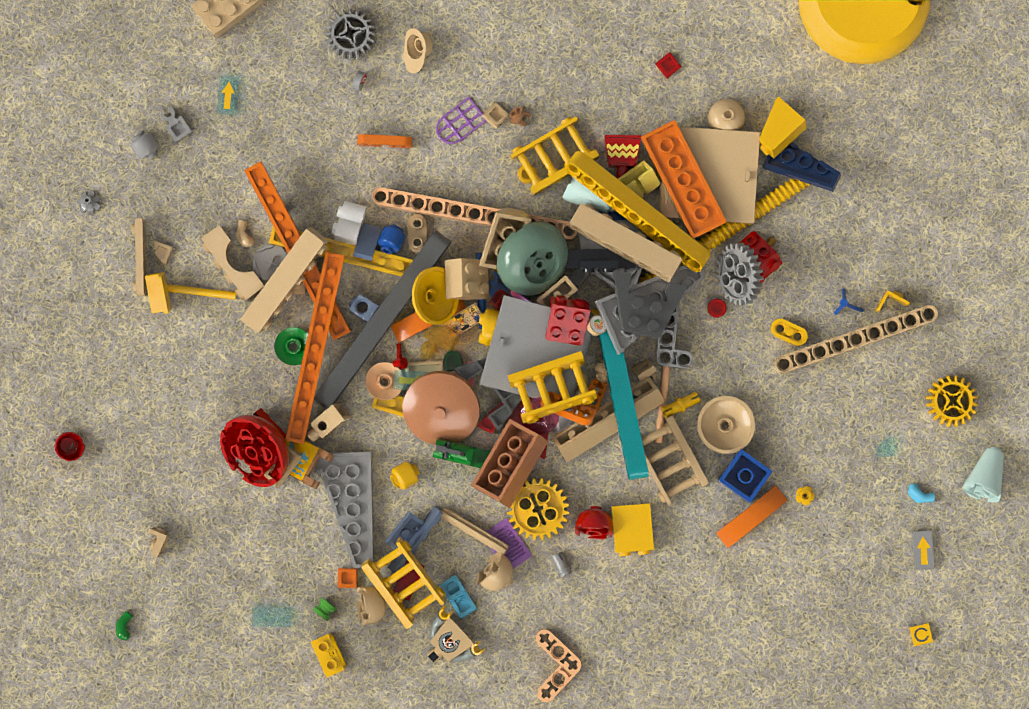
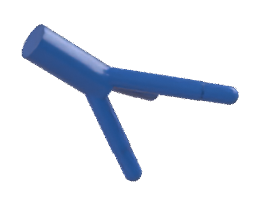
M843 288L840 306L835 310L834 314L837 315L846 307L863 312L862 308L847 301L846 290Z

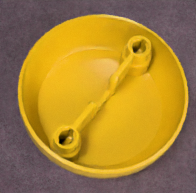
M798 0L803 25L813 41L829 55L855 64L880 63L906 50L922 32L931 4V0ZM908 1L918 2V3H917L916 5H913V4H911V3L908 2Z

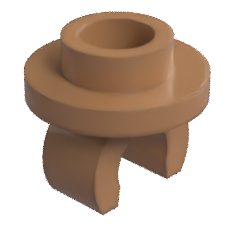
M518 106L510 113L511 123L526 126L527 124L522 121V117H530L531 114L524 112V108Z

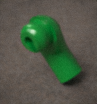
M125 611L115 624L116 636L123 641L128 640L130 637V633L127 631V624L133 618V615L128 611Z

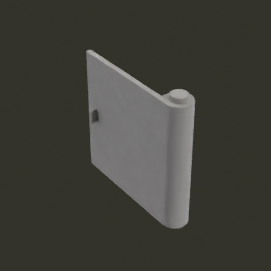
M504 295L479 384L519 394L518 388H511L507 375L582 351L585 360L592 334L586 329L584 343L581 346L548 341L545 338L551 310L550 307ZM590 312L589 318L593 317L594 314ZM568 369L563 371L562 375L571 398L575 396L578 383L574 371ZM555 376L545 377L544 383L547 391L561 395ZM534 381L526 383L525 387L528 396L541 400L537 383Z

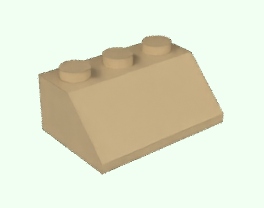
M506 207L496 211L479 263L481 267L497 269V257L503 242L512 232L516 233L523 228L522 225L531 223L532 219L524 210Z

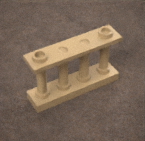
M673 415L665 419L664 427L642 438L643 446L667 433H672L675 438L673 444L648 457L645 455L648 470L660 491L657 495L662 504L666 502L667 505L672 504L669 499L670 497L696 484L697 486L700 484L703 487L709 484ZM676 450L682 451L684 455L682 461L658 474L655 473L651 466L652 463ZM685 467L691 468L694 473L691 475V478L667 491L664 490L660 483L661 480Z

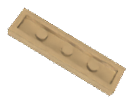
M137 218L135 219V224H132V235H135L136 281H133V291L136 292L137 296L141 297L147 296L145 281V220Z

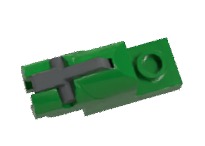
M437 439L435 444L436 451H434L433 457L481 468L491 451Z

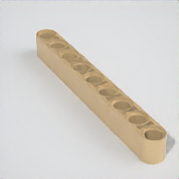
M927 305L778 357L774 362V368L778 373H787L935 321L938 311L934 306ZM924 310L931 311V319L928 320L924 317ZM907 316L913 317V326L906 324L905 319ZM889 322H893L896 325L895 332L888 330L887 324ZM871 328L878 331L877 338L870 337L869 330ZM854 334L860 338L858 345L853 344L851 341V336ZM834 341L841 342L842 349L840 351H836L833 348ZM816 347H821L824 350L823 357L816 356ZM798 353L806 356L805 363L797 361ZM782 359L788 363L786 370L781 369L778 365Z

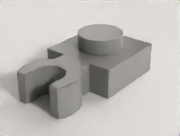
M170 107L171 116L165 117L161 113V117L164 121L170 123L165 127L176 143H178L193 132L181 116L176 119V112Z

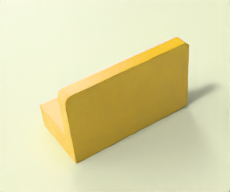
M165 272L145 275L151 312L164 311V314H168L171 311V303Z

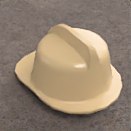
M411 28L407 31L403 57L406 69L410 73L420 72L423 68L425 57L432 52L433 44L430 33L420 32L416 28Z

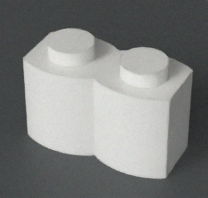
M344 201L343 206H339L337 211L339 220L338 223L334 222L332 228L334 240L352 245L357 244L367 206Z

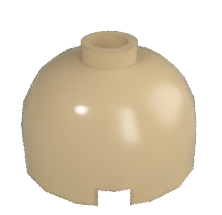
M732 99L719 100L709 110L707 115L708 125L710 129L740 131L745 123V112L737 101Z
M497 552L487 561L489 564L485 568L484 573L480 570L476 578V582L489 591L507 588L513 581V565L511 561L502 553Z
M358 587L356 593H360L359 603L357 602V612L359 620L363 619L361 624L369 625L379 622L385 615V609H388L389 605L376 587Z

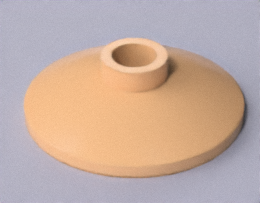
M377 363L369 369L366 375V387L369 393L377 399H393L402 391L404 384L399 383V377H403V374L398 367H394L391 363ZM382 379L387 381L386 386L381 385L380 381Z

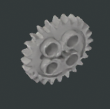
M744 243L726 245L725 249H721L722 254H718L720 261H716V263L719 265V268L715 269L719 272L716 278L720 279L718 286H722L721 293L725 292V299L729 298V302H734L735 305L741 306L753 303V300L757 299V294L761 293L758 288L763 287L760 280H764L760 276V273L763 272L762 269H759L761 262L756 261L758 255H753L754 249L749 250V245H744Z

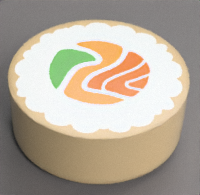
M595 315L589 318L587 329L592 335L598 336L606 331L601 316Z

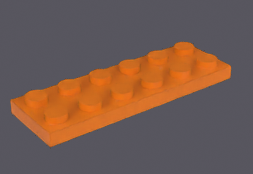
M673 120L641 136L640 138L689 235L695 239L727 223L676 121Z

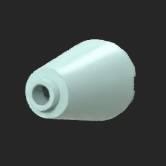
M575 178L571 184H568L564 192L563 199L567 202L577 205L581 203L584 205L589 204L596 211L608 214L609 211H614L612 207Z
M990 447L984 451L963 484L962 489H964L966 494L981 500L980 497L988 498L987 502L991 503L1000 501L1004 465L1002 450L997 447Z

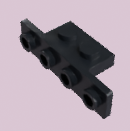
M568 249V260L564 269L583 268V272H595V268H602V272H613L614 268H636V264L609 249Z

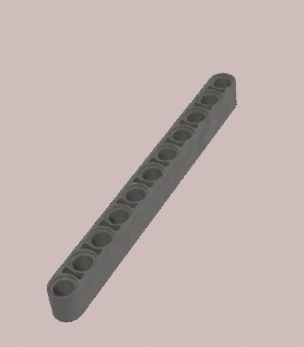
M437 230L431 235L314 396L316 402L328 409L335 400H338L412 298V288L417 276L423 270L435 267L450 246L451 240Z

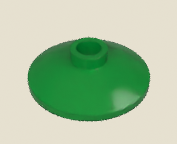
M290 327L281 331L274 343V350L279 360L292 366L302 364L308 333L297 327ZM296 343L298 348L291 350V344Z

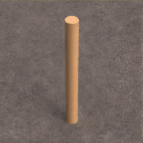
M662 367L660 394L664 403L658 406L656 430L664 427L665 417L663 416L665 412L662 413L661 407L667 404L670 367ZM663 436L656 439L655 443H663Z

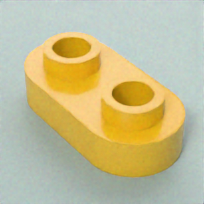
M776 319L771 324L770 331L772 335L793 346H801L807 341L808 334L806 330L785 319ZM778 325L783 326L782 332L777 331ZM795 333H799L801 335L800 340L794 339Z

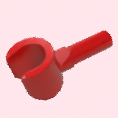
M397 343V359L393 360V366L405 369L408 366V361L406 358H402L401 343Z

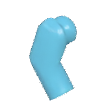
M915 483L909 485L908 494L915 502L926 503L935 501L934 493H923Z

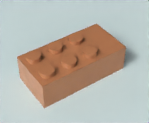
M509 419L471 486L510 508L549 441Z

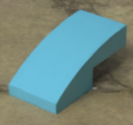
M456 574L440 584L460 619L477 610V607Z

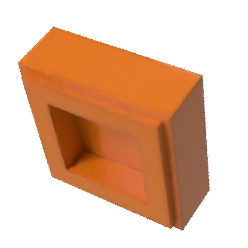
M338 568V588H357L358 568Z

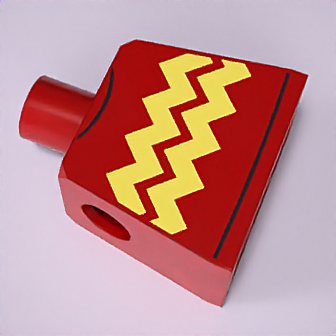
M641 135L604 136L608 168H616L617 179L627 173L628 168L636 166Z

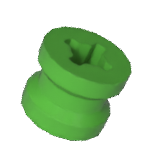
M322 597L320 604L315 606L313 610L328 621L331 613L335 612L337 608Z

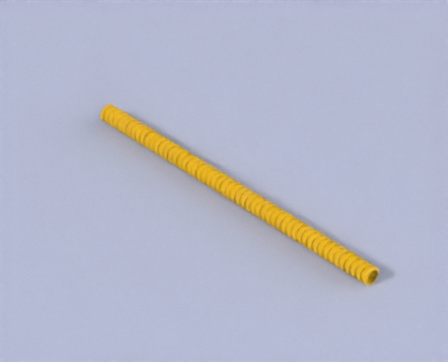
M790 178L789 182H784V185L775 188L774 192L770 191L769 195H764L765 198H760L759 202L755 201L754 222H756L755 219L759 220L761 215L765 216L766 212H771V209L774 210L776 208L775 206H780L781 202L785 203L786 199L789 200L790 196L794 197L796 192L800 193L801 189L804 190L805 186L809 187L810 184ZM727 222L719 228H715V231L711 230L709 235L705 234L704 238L701 237L699 241H696L710 252L711 248L715 249L716 245H721L722 241L725 242L727 238H731V235L735 236L736 232H741V229H745L746 225L750 226L751 224ZM651 272L649 274L646 273L645 277L641 276L639 283L654 278L656 275ZM595 307V310L591 309V313L594 314L593 316L600 315L597 307Z

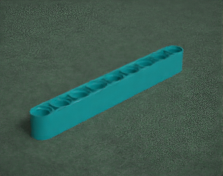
M606 330L598 336L628 479L634 480L649 477L624 352L617 355Z

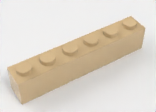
M581 203L569 223V228L669 283L671 282L682 262V258H680L677 252L664 249L663 245L657 241H649L644 234L629 230L626 224L621 222L618 224L612 220L611 216L605 213H598L589 204L584 205Z
M312 227L306 228L240 320L257 333L263 330L266 332L273 323L271 319L274 315L277 317L283 310L282 304L285 300L288 302L294 295L293 289L296 285L299 287L305 280L304 274L307 270L311 271L317 263L315 259L318 255L322 256L328 248L326 244L329 240Z
M650 377L631 388L637 419L664 403L658 388ZM612 400L598 409L592 424L585 426L574 423L551 437L566 463L618 432Z

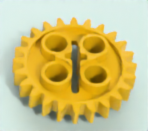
M533 478L532 484H529L526 480V486L521 488L510 507L512 511L507 512L508 515H513L509 522H516L513 529L519 527V534L521 535L523 532H526V538L530 534L533 535V540H536L537 535L540 536L541 540H544L545 534L551 538L550 532L553 531L555 534H558L556 528H564L560 524L561 521L567 522L563 517L569 514L568 511L564 510L569 504L563 503L567 496L561 497L560 495L563 490L556 491L557 484L551 487V480L544 484L543 478L540 479L539 483ZM542 491L547 492L549 495L546 502L538 500V494ZM531 493L534 494L538 505L544 508L541 510L546 525L542 524L538 513L533 512L535 505L530 496ZM523 499L530 500L531 506L529 509L524 510L520 507V502ZM549 509L556 511V517L553 520H548L545 516L546 511ZM534 516L537 517L539 522L536 527L532 528L528 525V519Z

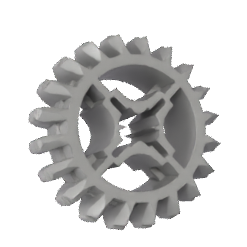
M349 9V14L342 10L343 16L340 17L336 13L335 17L337 20L335 21L332 18L329 20L333 26H326L331 31L325 33V36L329 37L326 42L327 44H332L329 47L331 51L337 49L335 51L336 56H339L342 52V59H345L347 54L349 55V60H353L354 54H356L357 59H360L359 53L362 52L366 56L365 49L372 50L369 43H376L371 38L377 36L376 32H371L376 27L375 25H370L372 23L371 18L365 20L367 18L366 13L360 17V10H357L355 14H353L352 9ZM349 20L358 21L364 27H353ZM344 22V31L335 36L337 28ZM348 26L350 27V30L354 33V42H352V39L349 38V36L346 37L349 34ZM366 33L364 42L358 46L357 39ZM347 41L352 45V49L344 48L338 42Z

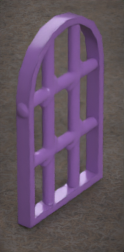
M467 97L441 117L436 126V133L444 143L456 144L463 141L466 136L484 124L486 120L484 119L476 127L471 124L472 121L480 115L483 116V114L472 99ZM469 99L473 105L465 111H461L459 106ZM475 107L479 113L473 118L468 119L464 114ZM457 109L460 114L452 121H449L446 116ZM460 117H463L466 123L455 129L452 124ZM444 119L447 124L438 130L439 123ZM470 126L472 130L461 137L458 132L464 127ZM450 127L453 133L442 139L439 133ZM456 135L459 138V140L455 142L447 141L451 137Z

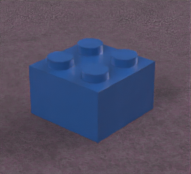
M740 449L717 481L747 503H751L773 471Z

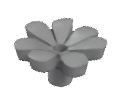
M90 190L88 194L82 192V199L77 200V205L81 206V213L87 211L89 215H93L94 209L97 211L101 209V205L98 204L101 201V197L95 196V191Z

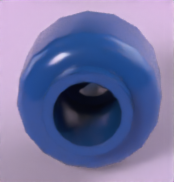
M397 225L383 228L378 238V244L384 253H398L401 250L406 239L403 229Z

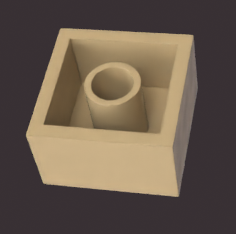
M458 258L445 260L446 299H489L488 268L481 267L479 265L480 260Z

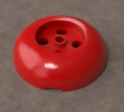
M241 415L226 423L224 430L221 431L220 445L223 456L233 471L238 469L244 475L242 479L254 486L269 487L277 483L285 474L289 463L287 444L279 430L269 421L255 415ZM235 458L244 460L249 465L252 473L243 471L238 466L239 462H236ZM276 463L274 470L270 474L272 479H267L264 474Z

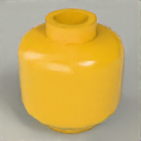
M403 462L392 469L390 479L397 489L406 490L418 482L420 472L415 464L411 465L409 462Z

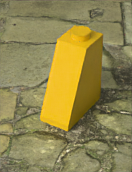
M780 97L776 98L759 137L761 151L773 158L807 129L806 120Z

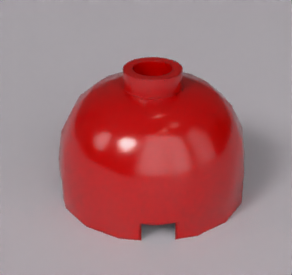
M591 506L590 509L584 510L577 517L575 534L580 536V533L588 534L591 536L587 538L607 539V535H610L611 538L614 529L612 517L602 510L601 507Z

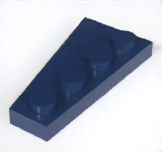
M792 142L775 158L767 155L762 165L765 170L834 192L841 177L839 171L823 161L817 160L807 151L804 152Z

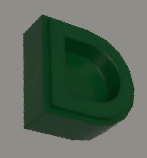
M450 351L445 354L443 359L444 371L455 370L454 368L463 365L462 357L458 352Z

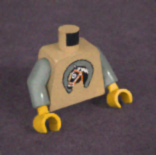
M444 605L432 623L430 630L432 640L430 642L435 648L427 656L434 663L442 656L448 662L452 660L456 663L469 660L484 652L485 648L483 650L478 648V644L481 641L474 643L450 617L453 611L450 613L445 612L446 605Z

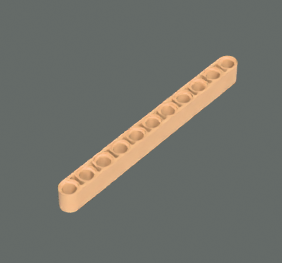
M377 188L372 193V199L379 207L488 227L492 225V222L488 219L489 215L501 210L387 188ZM377 194H386V199L383 202L377 201ZM398 196H402L405 198V202L402 205H396L395 199ZM422 200L424 205L422 208L417 209L413 206L414 202ZM435 203H440L443 206L440 212L432 210V206ZM453 207H460L462 211L459 215L454 216L451 214ZM478 210L480 217L472 219L469 216L470 212ZM527 214L535 222L553 224L563 234L566 241H572L577 236L576 231H574L572 236L564 234V229L569 227L570 222Z

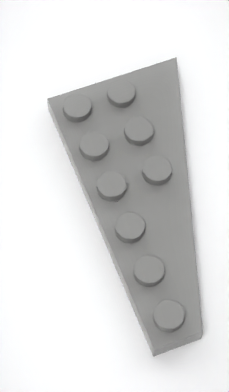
M683 265L678 268L671 282L687 286L682 296L683 298L705 278L703 270L694 272ZM656 276L629 287V293L665 301L669 282ZM614 293L595 301V304L616 353L619 355L640 335L621 331L617 307L618 299Z
M371 452L331 453L334 455L331 462L320 457L317 464L353 567L361 568L362 563L368 558L374 562Z

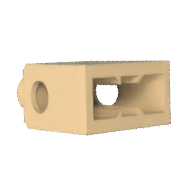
M340 403L333 404L310 423L313 428L307 432V436L312 442L316 441L319 437L322 439L326 438L352 417ZM324 422H325L326 425H327V428H326V429H324L323 426L321 425V424L324 423Z

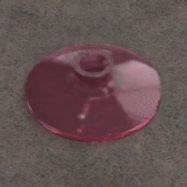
M541 397L530 399L533 410L541 408ZM524 406L522 407L521 414L526 413ZM554 413L544 416L541 421L538 420L530 424L527 422L523 423L521 418L524 427L539 435L551 432L559 421V415Z

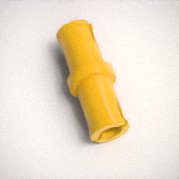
M693 392L683 398H676L674 402L661 407L662 413L665 412L663 416L668 418L678 412L683 413L687 408L700 403V398H695L698 394Z

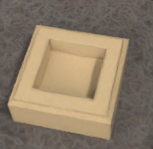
M495 102L482 117L497 129L507 119L509 114Z

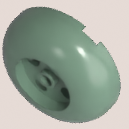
M531 222L522 225L523 228L516 233L512 232L506 238L499 250L497 272L502 283L515 293L521 295L543 293L555 285L566 271L564 268L568 260L569 249L567 241L555 226L546 222ZM529 267V270L524 271V268Z

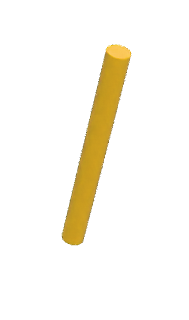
M167 284L168 292L236 300V292Z

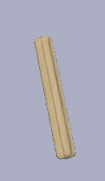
M448 508L442 510L441 518L495 551L503 555L507 552L508 544Z

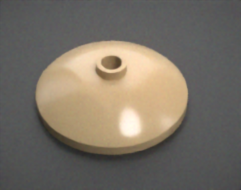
M720 396L710 400L701 409L697 420V430L702 442L709 449L722 454H730L743 449L751 441L755 431V419L749 406L742 400L732 396ZM723 422H727L729 424V427L727 429L722 428L721 425Z

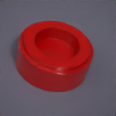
M718 298L711 300L707 306L709 315L714 318L722 317L727 310L726 303Z

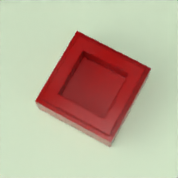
M671 52L655 63L666 79L682 67Z

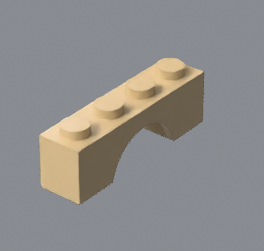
M220 225L201 238L204 242L201 246L207 254L211 252L215 257L212 261L218 269L223 268L226 272L224 275L225 279L230 285L234 283L237 287L235 292L241 300L245 298L249 301L260 293L264 284L254 271L239 272L231 267L228 260V251L232 241Z

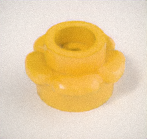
M808 486L800 487L796 491V500L803 505H809L815 498L814 492Z

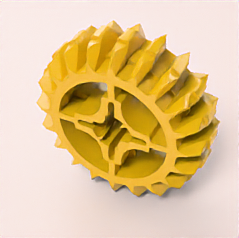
M948 375L945 377V381L943 378H939V384L936 382L932 383L935 390L932 388L928 389L932 396H926L927 400H931V403H927L926 407L932 406L933 409L929 410L928 413L932 414L935 412L936 415L933 417V420H937L940 417V425L946 420L947 427L951 426L952 421L954 427H958L959 422L962 425L966 424L964 417L967 420L972 419L968 413H976L972 407L978 406V403L973 402V400L978 399V396H972L971 394L976 389L969 390L968 387L971 383L968 382L964 385L965 378H961L958 382V376L955 375L951 381V377ZM948 385H953L960 389L954 394H951L950 392L945 391L943 388ZM939 393L944 400L941 409H939L937 403ZM964 393L967 399V405L965 409L963 408L964 406L960 402L961 397ZM949 396L950 398L957 396L954 400L956 406L954 404L948 406L950 402ZM952 408L961 415L950 417L944 413Z

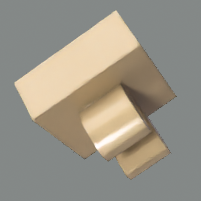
M648 358L631 368L640 382L649 376H652L654 380L656 379L655 372L657 371Z

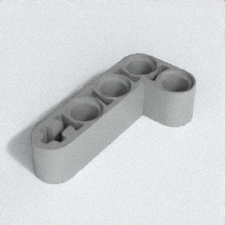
M678 303L675 312L672 314L673 324L667 325L662 335L669 334L672 341L669 344H665L662 342L661 337L657 340L656 362L662 367L686 369L692 364L693 356L688 351L675 350L679 313ZM667 353L670 356V361L662 363L659 358L660 354ZM686 355L689 358V363L687 365L680 364L679 356Z

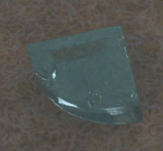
M894 437L887 438L880 443L875 457L895 456Z

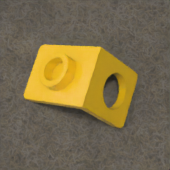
M887 290L883 294L875 312L880 311L887 297L906 307L910 302L903 299L904 296L896 291L892 293Z

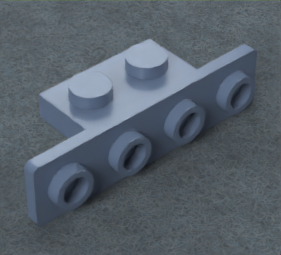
M434 506L422 521L408 511L385 542L396 549L398 548L396 545L397 539L401 537L403 541L406 540L410 544L411 552L414 554L421 541L428 537L432 527L438 524L443 513ZM401 554L391 561L388 568L395 573L405 566L406 557Z

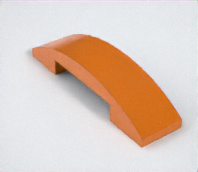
M459 300L455 314L466 309L463 300ZM415 312L396 322L391 328L398 343L434 325L424 322Z
M775 485L736 518L716 532V534L726 547L729 548L787 501L786 497Z

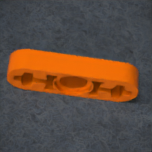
M359 134L357 137V145L381 147V145H389V147L412 148L413 138L407 136Z

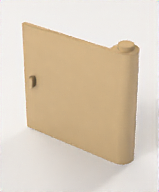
M679 127L726 221L754 224L760 132ZM660 179L658 211L671 222L681 219L666 187Z

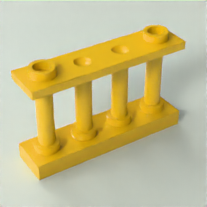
M570 116L561 122L562 125L525 147L520 145L512 150L513 154L510 155L512 161L516 158L519 159L532 181L530 191L533 196L570 175L565 167L561 170L555 169L541 145L551 138L565 162L564 165H566L571 157L557 135L567 129L581 152L588 155L594 161L599 158L600 155L597 150L591 151L588 149L574 126L578 122L577 117L571 118ZM533 148L549 172V177L543 180L537 176L525 156V153Z
M582 351L507 375L511 388H518L526 413L521 414L523 423H534L539 420L538 418L580 404L588 405L597 399L595 390L588 391L580 368L585 364ZM568 369L574 371L581 391L580 395L571 398L562 375L563 371ZM550 375L555 376L563 399L553 404L544 383L545 377ZM532 381L537 383L544 407L535 410L532 408L525 387L526 383Z
M399 537L396 542L398 548L377 562H372L368 558L362 563L361 568L404 627L408 629L413 625L416 613L435 600L442 606L445 603L446 594L440 586L437 587L413 555L410 544ZM403 554L409 563L388 578H383L380 574V569ZM414 569L420 576V579L401 592L394 593L391 584ZM426 585L432 594L413 607L406 608L402 603L403 599Z

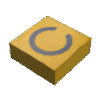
M929 623L909 627L913 646L933 642Z

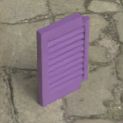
M507 518L486 531L509 545L504 556L511 561L513 569L532 557V554ZM490 548L494 554L497 553V551Z

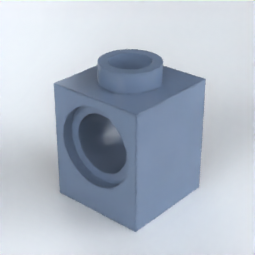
M361 294L357 297L354 296L349 303V311L367 323L379 308L378 305ZM360 303L368 305L366 312L361 313L358 311Z

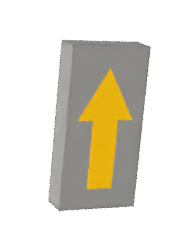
M932 530L912 531L914 570L934 569Z

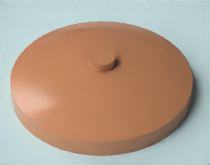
M433 371L418 377L409 386L403 400V415L409 429L421 440L433 445L436 444L437 439L458 443L467 438L475 429L480 415V402L475 389L463 377L452 372Z

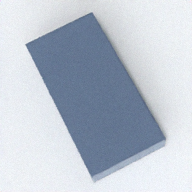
M363 223L353 256L372 261L382 228Z

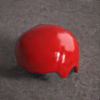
M74 432L62 433L57 437L54 444L57 455L68 462L79 459L85 450L82 438Z

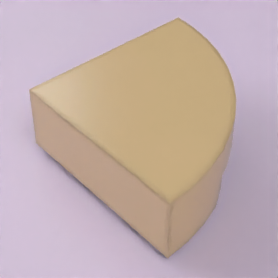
M155 241L154 251L156 257L160 262L167 265L173 247Z

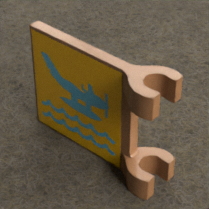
M306 440L304 444L285 441L288 446L302 456L289 475L317 490L320 482L310 478V475L320 457L331 462L334 455Z

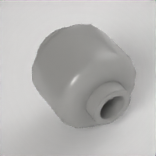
M141 131L131 139L132 143L130 146L138 158L144 159L147 157L149 160L158 154L156 150L159 147V143L150 132Z

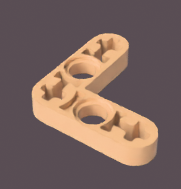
M543 629L536 634V641L538 645L560 664L538 689L539 699L543 702H549L579 672L581 661L549 630ZM541 633L544 635L548 633V639L553 642V639L557 641L551 646L550 650L546 648L549 646L547 642H540L541 637L539 635ZM554 647H563L564 654L561 657H556L553 654ZM569 652L571 656L568 658L571 661L577 660V669H568L569 663L566 660L562 663L560 660L564 659ZM558 673H562L565 676V681L562 684L554 682V676ZM551 681L558 690L555 691L553 688L550 691L551 697L548 698L546 696L543 698L541 690L543 688L547 690L550 687L547 683Z

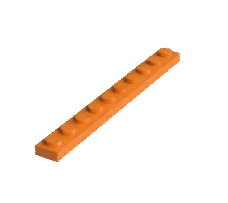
M260 161L245 169L244 172L287 253H289L301 234L263 162ZM317 264L311 271L307 270L304 274L306 278L303 281L314 304L321 276ZM336 300L329 327L333 340L351 332Z
M331 252L325 253L286 441L305 443L345 255Z

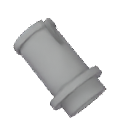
M562 552L551 556L559 571L558 575L564 577L572 573L570 570L571 566H568Z

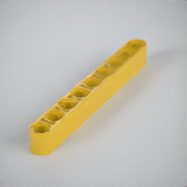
M576 151L565 165L566 171L652 240L662 244L663 248L668 251L673 250L677 252L680 258H682V263L692 271L700 272L710 259V253L706 248L585 153Z

